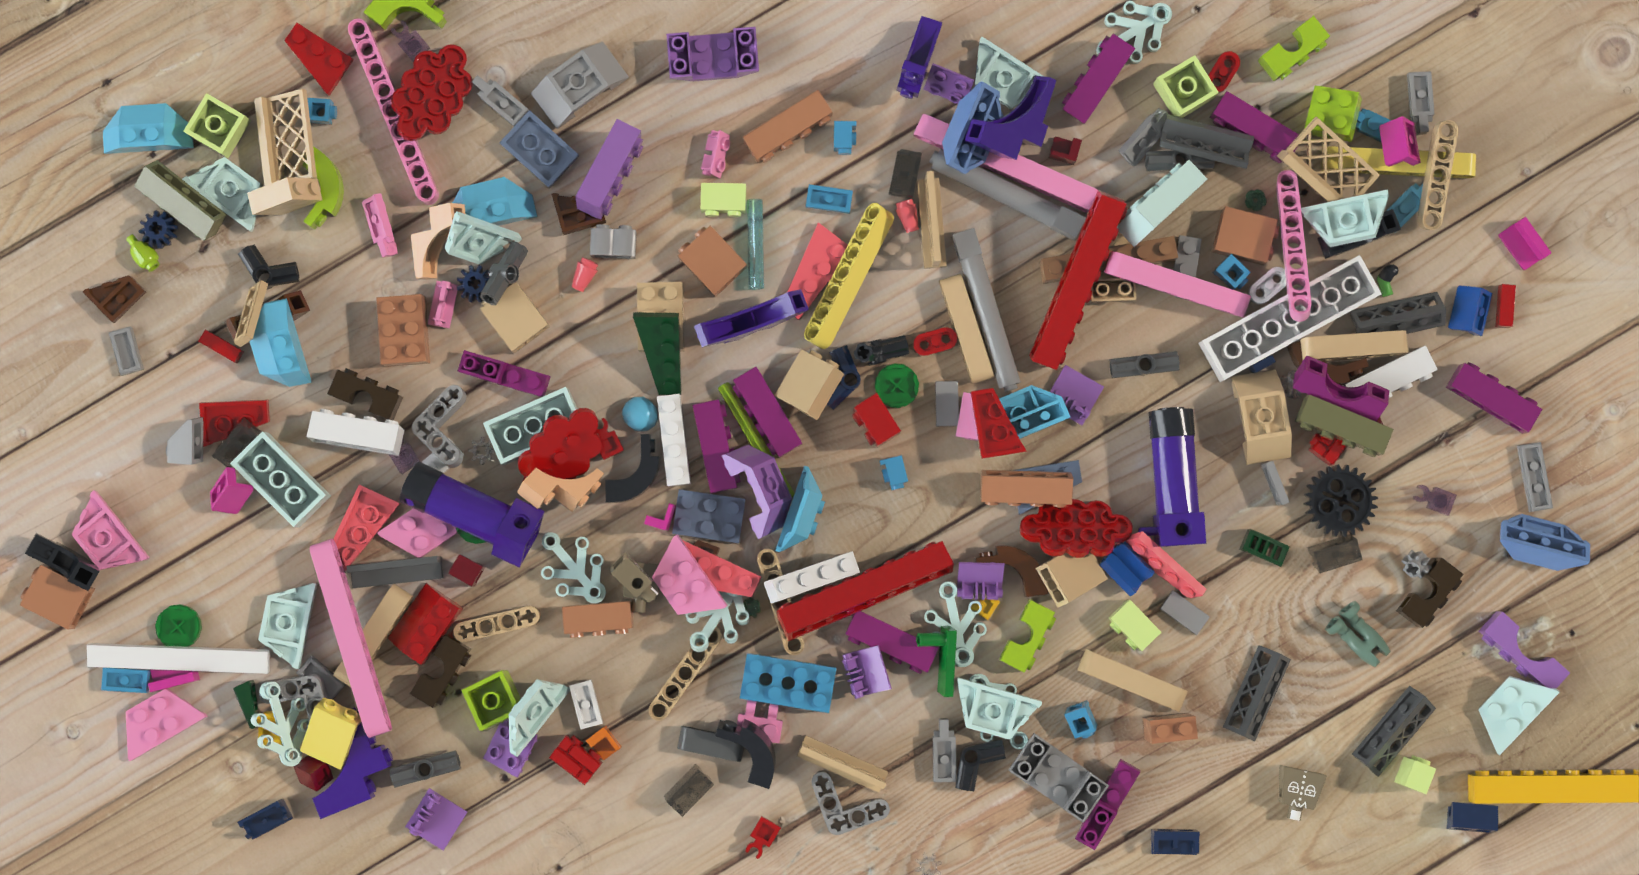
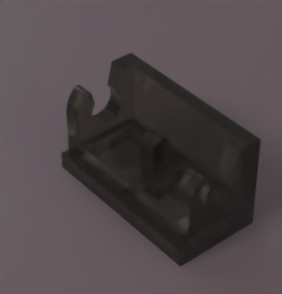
M903 149L897 151L889 195L913 199L922 156L921 152Z
M243 417L215 449L212 457L226 467H232L230 463L262 431Z
M1350 534L1346 537H1339L1308 547L1309 554L1314 559L1312 564L1319 573L1363 560L1358 540Z
M695 764L664 797L666 802L683 817L714 783Z

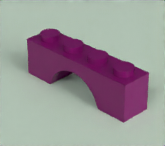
M1307 355L1294 374L1293 388L1299 392L1312 395L1375 422L1389 402L1390 390L1372 382H1367L1358 387L1341 386L1329 377L1326 363Z

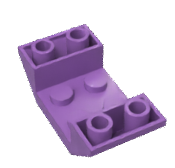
M756 27L733 28V33L690 36L689 32L666 34L670 79L693 82L739 78L759 72Z
M745 445L723 455L724 465L729 471L730 476L745 471L748 483L752 486L755 493L756 501L762 509L761 513L749 518L752 530L757 538L760 539L782 528L792 497L775 458L750 445Z

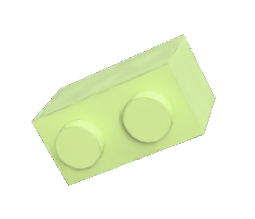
M701 183V213H705V216L717 217L719 213H728L729 217H741V214H746V184Z
M1129 599L1108 617L1111 621L1110 627L1117 634L1122 632L1127 637L1125 642L1134 651L1136 649L1143 651L1162 633Z
M1414 755L1411 756V759L1403 757L1394 782L1427 794L1436 768L1431 767V762Z

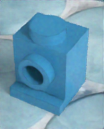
M307 98L310 124L332 125V119L337 118V106H334V102L330 99ZM324 109V116H319V111Z
M834 121V152H838L839 155H851L852 145L856 146V132H852V130H856L857 121Z
M1230 254L1212 273L1217 275L1230 289L1234 290L1237 287L1240 290L1249 281L1246 277L1251 272ZM1229 271H1233L1236 276L1234 279H1231L1228 276Z
M902 455L880 460V466L885 465L886 468L882 470L884 482H889L891 491L904 488V483L908 482Z
M1088 700L1067 707L1064 715L1074 738L1082 736L1084 739L1094 735L1098 725L1089 707ZM1085 717L1086 722L1080 721L1079 718Z

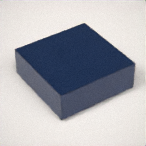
M1269 355L1249 366L1251 373L1255 374L1276 361L1273 355Z

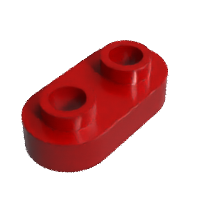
M1232 51L1222 53L1208 74L1212 83L1214 79L1219 80L1220 86H1215L1219 93L1227 88L1240 67V58ZM1224 61H1230L1231 67H1226Z
M948 327L919 334L914 339L913 349L920 356H929L950 350L957 342V334ZM947 335L950 341L943 343L941 340L942 336ZM923 341L927 342L928 348L922 349L920 343Z

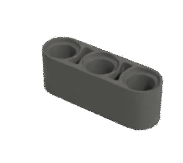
M687 726L681 727L677 749L737 762H741L744 747L716 737V732Z

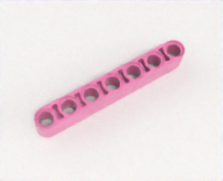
M1284 170L1277 177L1276 192L1289 313L1293 320L1302 322L1310 316L1311 294L1297 175L1291 170ZM1288 181L1292 185L1284 186L1282 183ZM1285 202H1292L1294 205L1291 206V207H1288V206H1285L1284 203H1285ZM1289 222H1293L1297 226L1288 227L1286 224ZM1296 243L1299 247L1291 248L1288 244ZM1296 263L1299 264L1301 268L1294 269L1290 265ZM1300 284L1304 288L1302 290H1296L1292 286ZM1298 305H1302L1306 308V310L1298 311L1295 309V307Z
M1114 251L1110 252L1104 271L1106 274L1245 318L1251 299L1250 295Z

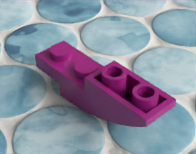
M466 350L463 351L457 370L463 374L539 397L545 396L551 376Z
M1122 759L1119 760L1115 769L1105 781L1109 785L1087 819L1081 824L1075 837L1077 841L1093 850L1097 848L1117 815L1120 805L1139 776L1140 769Z

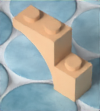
M446 203L429 207L432 230L411 234L416 279L431 280L437 278L439 255L447 241L456 211L466 214L465 204Z
M535 468L522 482L517 493L537 509L544 503L548 505L555 498L573 512L578 506L582 508L590 498L588 497L590 492L595 494L601 487L602 483L600 480L604 473L597 468L585 477L560 479Z

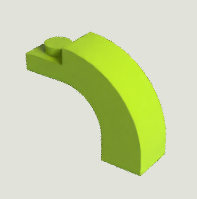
M373 0L364 11V14L384 30L387 29L398 15L409 11L424 15L441 29L447 23L443 17L445 13L435 5L431 8L435 2L434 0Z
M313 146L316 174L320 183L322 200L315 204L303 222L316 229L317 226L321 227L324 224L328 212L336 217L342 205L344 187L341 174L336 165ZM304 162L302 166L308 170V164Z

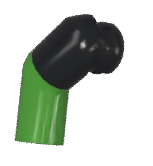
M1394 264L1384 266L1377 277L1382 297L1393 295L1390 282L1399 272L1398 267Z

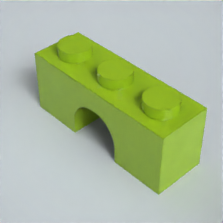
M1314 15L1292 33L1298 42L1297 51H1286L1278 43L1258 59L1259 64L1273 81L1279 77L1281 80L1285 79L1293 72L1291 68L1294 65L1298 64L1300 67L1310 59L1308 54L1314 50L1318 53L1327 46L1325 41L1330 35Z
M1028 600L1019 620L1025 622L1030 627L1031 636L1023 644H1017L1008 640L999 660L1024 673L1026 669L1030 670L1036 660L1033 657L1036 649L1041 650L1046 640L1043 637L1046 629L1051 630L1056 618L1053 617L1055 612L1032 600Z

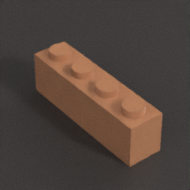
M819 90L743 136V141L756 162L763 161L765 163L775 156L773 153L780 149L784 151L793 145L792 141L799 137L804 139L812 133L811 129L818 125L821 128L831 121L830 118L833 112Z
M981 470L980 497L981 502H985L987 505H998L999 503H1008L1010 506L1030 503L1031 506L1041 507L1044 504H1053L1054 507L1072 505L1073 476L1071 472Z

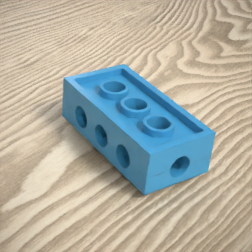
M747 653L740 699L829 713L836 667ZM769 673L772 676V683L763 685L759 679L760 675ZM792 677L795 685L790 689H786L782 685V679ZM812 680L816 682L817 689L814 692H807L804 689L806 681Z

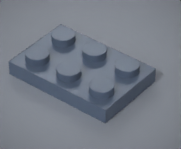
M530 110L499 142L549 189L579 157L578 153Z
M679 489L672 534L739 543L746 499Z

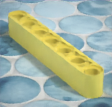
M1327 147V154L1338 153V147ZM1350 147L1378 174L1425 176L1429 151H1419L1421 163L1414 166L1402 161L1388 167L1385 165L1383 149ZM1437 151V155L1440 159H1443L1446 152ZM1455 152L1450 178H1474L1476 154ZM1343 156V168L1354 167V157ZM1327 157V169H1338V157ZM1439 169L1435 170L1433 177H1442L1441 171ZM1368 170L1358 171L1361 174H1371ZM1347 171L1343 173H1354V171Z
M878 203L870 204L865 210L804 331L805 339L821 349H826L832 344L893 224V214Z

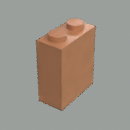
M1225 206L1221 210L1211 253L1227 257L1232 254L1239 260L1259 265L1266 264L1273 257L1274 248L1271 245L1273 239H1276L1278 236L1279 226H1276L1278 219Z
M709 226L707 229L705 227L701 228L695 234L696 239L691 244L687 242L678 250L680 252L678 258L716 297L748 266L726 241Z
M40 565L31 575L33 580L30 586L26 587L21 594L22 601L20 606L66 629H75L95 588L90 587L89 591L68 582L67 578L48 565Z
M1189 713L1142 717L1144 738L1152 744L1198 739L1196 716Z

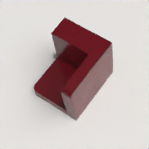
M1054 137L1048 158L1074 165L1077 161L1082 140L1073 138L1070 141Z
M458 555L448 574L474 587L482 575L485 566L463 555Z
M309 755L293 766L299 782L316 792L334 779L329 764Z

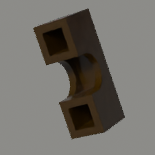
M345 368L344 372L337 370L328 390V395L352 404L357 394L366 391L372 398V404L368 412L387 420H394L403 400V397L398 395L399 390L388 385L385 389L378 387V381L366 377L364 381L357 378V372Z
M1436 558L1430 565L1431 569L1424 575L1432 584L1431 595L1426 599H1422L1415 593H1409L1396 610L1416 627L1423 628L1424 626H1429L1435 618L1433 615L1438 608L1441 609L1447 603L1448 594L1451 590L1455 591L1462 582L1460 578L1464 574L1443 558Z
M445 635L434 653V656L442 660L444 673L437 679L427 674H421L410 695L432 708L437 705L441 706L448 696L445 693L449 685L453 686L460 676L457 672L461 665L465 667L472 656L469 654L471 648L450 635Z

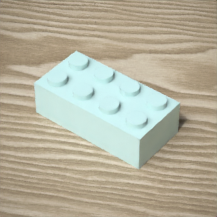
M1190 160L1184 165L1178 163L1170 173L1156 183L1157 185L1150 188L1143 197L1138 199L1127 210L1125 218L1117 226L1119 232L1135 247L1192 195L1207 178Z
M564 387L484 422L483 425L500 464L507 465L516 461L523 452L530 450L529 441L531 437L543 432V425L549 417L554 415L569 417L572 412L577 410V407L569 389Z
M262 431L230 463L293 527L300 528L331 497L267 432Z

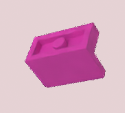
M1401 116L1379 126L1386 166L1390 167L1402 161L1412 166L1421 163L1414 122Z
M1526 217L1518 220L1498 235L1522 270L1528 269L1539 260L1551 254L1549 248Z
M226 467L210 491L211 511L238 514L253 492L252 485L236 483L235 468Z
M669 503L664 520L646 515L644 524L669 531L676 505Z
M150 669L153 682L148 683L150 692L198 681L200 680L198 671Z

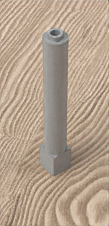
M940 149L939 152L934 151L929 163L933 164L931 169L1051 227V230L1072 240L1077 238L1086 217L1064 206H1057L980 167L962 174L946 165L943 149Z
M975 228L952 235V240L959 263H961L999 389L1004 388L1005 392L1017 389V384L1021 383L985 268Z

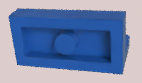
M1459 285L1448 328L1466 331L1474 336H1483L1493 293L1480 287Z
M1125 541L1114 547L1112 553L1104 556L1099 564L1129 596L1134 595L1142 582L1155 573Z

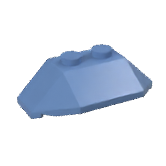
M980 82L959 101L942 141L946 165L962 174H966L985 163L989 151L965 141L971 119L992 121L1002 117L999 101L1000 91L984 82Z
M1520 514L1501 522L1500 542L1514 560L1556 571L1590 563V543L1586 540L1583 541L1578 534L1566 525L1525 514Z

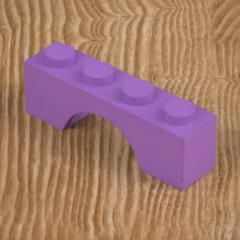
M1496 611L1479 630L1483 635L1482 640L1489 646L1493 647L1494 645L1499 649L1500 652L1498 654L1507 662L1512 661L1517 666L1515 668L1516 671L1522 676H1528L1538 685L1557 688L1570 672L1552 657L1533 661L1524 656L1517 644L1519 626L1504 612Z

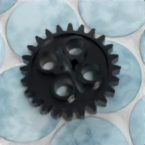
M1338 464L1335 465L1333 471L1328 466L1326 467L1327 474L1322 470L1318 471L1320 478L1312 477L1311 479L1315 484H1308L1306 486L1311 492L1304 494L1305 497L1309 498V501L1303 503V505L1310 506V509L1305 513L1313 514L1310 522H1318L1316 529L1325 527L1324 534H1328L1332 530L1333 537H1337L1339 531L1342 537L1347 536V531L1350 535H1355V528L1358 531L1364 530L1362 523L1370 525L1367 517H1375L1371 509H1376L1378 506L1372 504V501L1378 499V497L1372 496L1371 493L1376 488H1369L1368 485L1372 482L1371 479L1363 480L1366 473L1357 475L1358 468H1353L1350 472L1349 465H1344L1343 470H1341ZM1333 480L1338 481L1340 484L1337 492H1334L1330 487ZM1354 489L1360 493V499L1357 502L1351 498V492ZM1323 491L1334 497H1342L1344 502L1357 506L1359 510L1356 511L1346 504L1339 505L1338 500L1323 495ZM1324 500H1327L1331 506L1327 513L1321 509V503ZM1344 510H1348L1351 514L1348 522L1342 519L1341 515Z

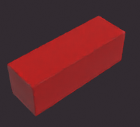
M1498 285L1495 327H1513L1516 285Z
M206 329L198 342L234 363H238L244 353L243 350Z

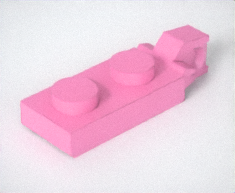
M374 194L363 200V208L373 243L378 244L382 257H391L398 254L392 226L388 219L382 194Z

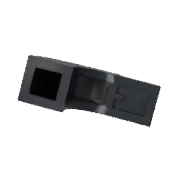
M1391 209L1383 213L1376 238L1329 247L1322 237H1318L1317 240L1325 259L1393 234L1401 230L1394 210Z
M641 434V461L637 471L625 479L605 480L606 503H622L633 500L642 495L653 484L659 471L660 457L651 455V453H655L656 445L655 439H651L650 434Z
M35 533L25 551L26 555L62 573L68 582L89 591L100 572L99 568L84 556L38 533Z
M744 719L742 727L730 720H720L715 736L742 745L751 755L753 765L749 773L748 783L769 789L774 775L776 756L768 735L755 723Z

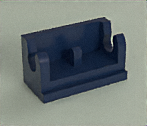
M280 799L237 823L240 828L246 830L247 834L245 837L247 839L252 838L253 840L293 819V816L284 799Z
M1452 802L1451 806H1448L1446 829L1483 833L1498 831V806Z
M1151 829V854L1197 855L1199 854L1200 832L1196 829Z

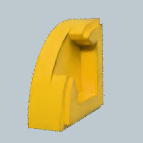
M987 598L984 600L979 599L978 601L982 604V610L978 615L989 620L1000 601L988 600ZM977 603L971 605L973 611H978L980 608Z

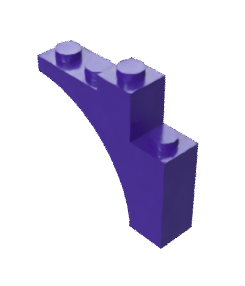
M921 16L907 58L904 60L897 86V91L900 92L902 97L908 99L918 98L943 22Z
M1035 75L1026 96L1010 113L992 121L971 119L965 141L1002 158L1017 160L1022 143L1042 147L1048 125L1044 124L1043 120L1057 80L1051 77Z
M800 289L787 292L748 309L699 323L694 328L701 347L723 342L725 344L740 340L757 331L770 329L809 309Z
M357 707L352 708V709L356 710L357 713H359ZM362 722L357 727L342 772L330 787L312 798L320 819L374 798L376 787L373 780L368 779V775L392 766L393 756L390 749L385 748V745L376 748L374 745L376 737L368 738Z

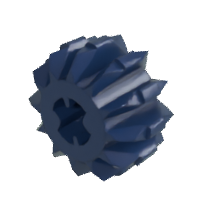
M155 210L153 216L147 213L145 215L147 222L140 221L144 228L138 230L140 234H144L142 241L149 242V246L152 248L157 245L158 248L163 249L164 242L169 246L172 245L170 238H177L173 231L179 229L177 225H173L175 218L169 217L165 211L160 214L159 211ZM158 225L162 227V231L159 230V234L155 232L156 228L159 229Z
M470 265V273L462 270L461 273L465 277L457 278L458 282L463 283L457 286V290L463 291L461 294L463 299L469 296L470 303L474 302L475 297L479 303H482L483 300L480 295L490 278L488 277L489 270L487 269L483 272V267L478 265L475 272L474 267ZM475 279L481 282L477 289L471 286V283L474 284L472 281Z

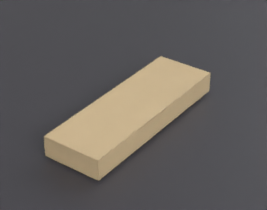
M262 280L248 290L234 344L240 347L252 340L268 286V283Z

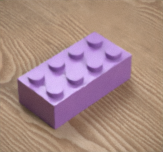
M616 119L575 196L577 209L598 219H602L603 215L608 216L613 206L611 201L614 195L618 196L622 190L623 184L621 182L624 176L628 177L633 169L631 164L634 157L638 158L643 150L641 130Z

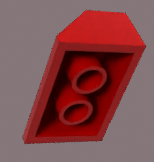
M426 583L387 639L401 652L420 665L425 664L461 613L463 607Z

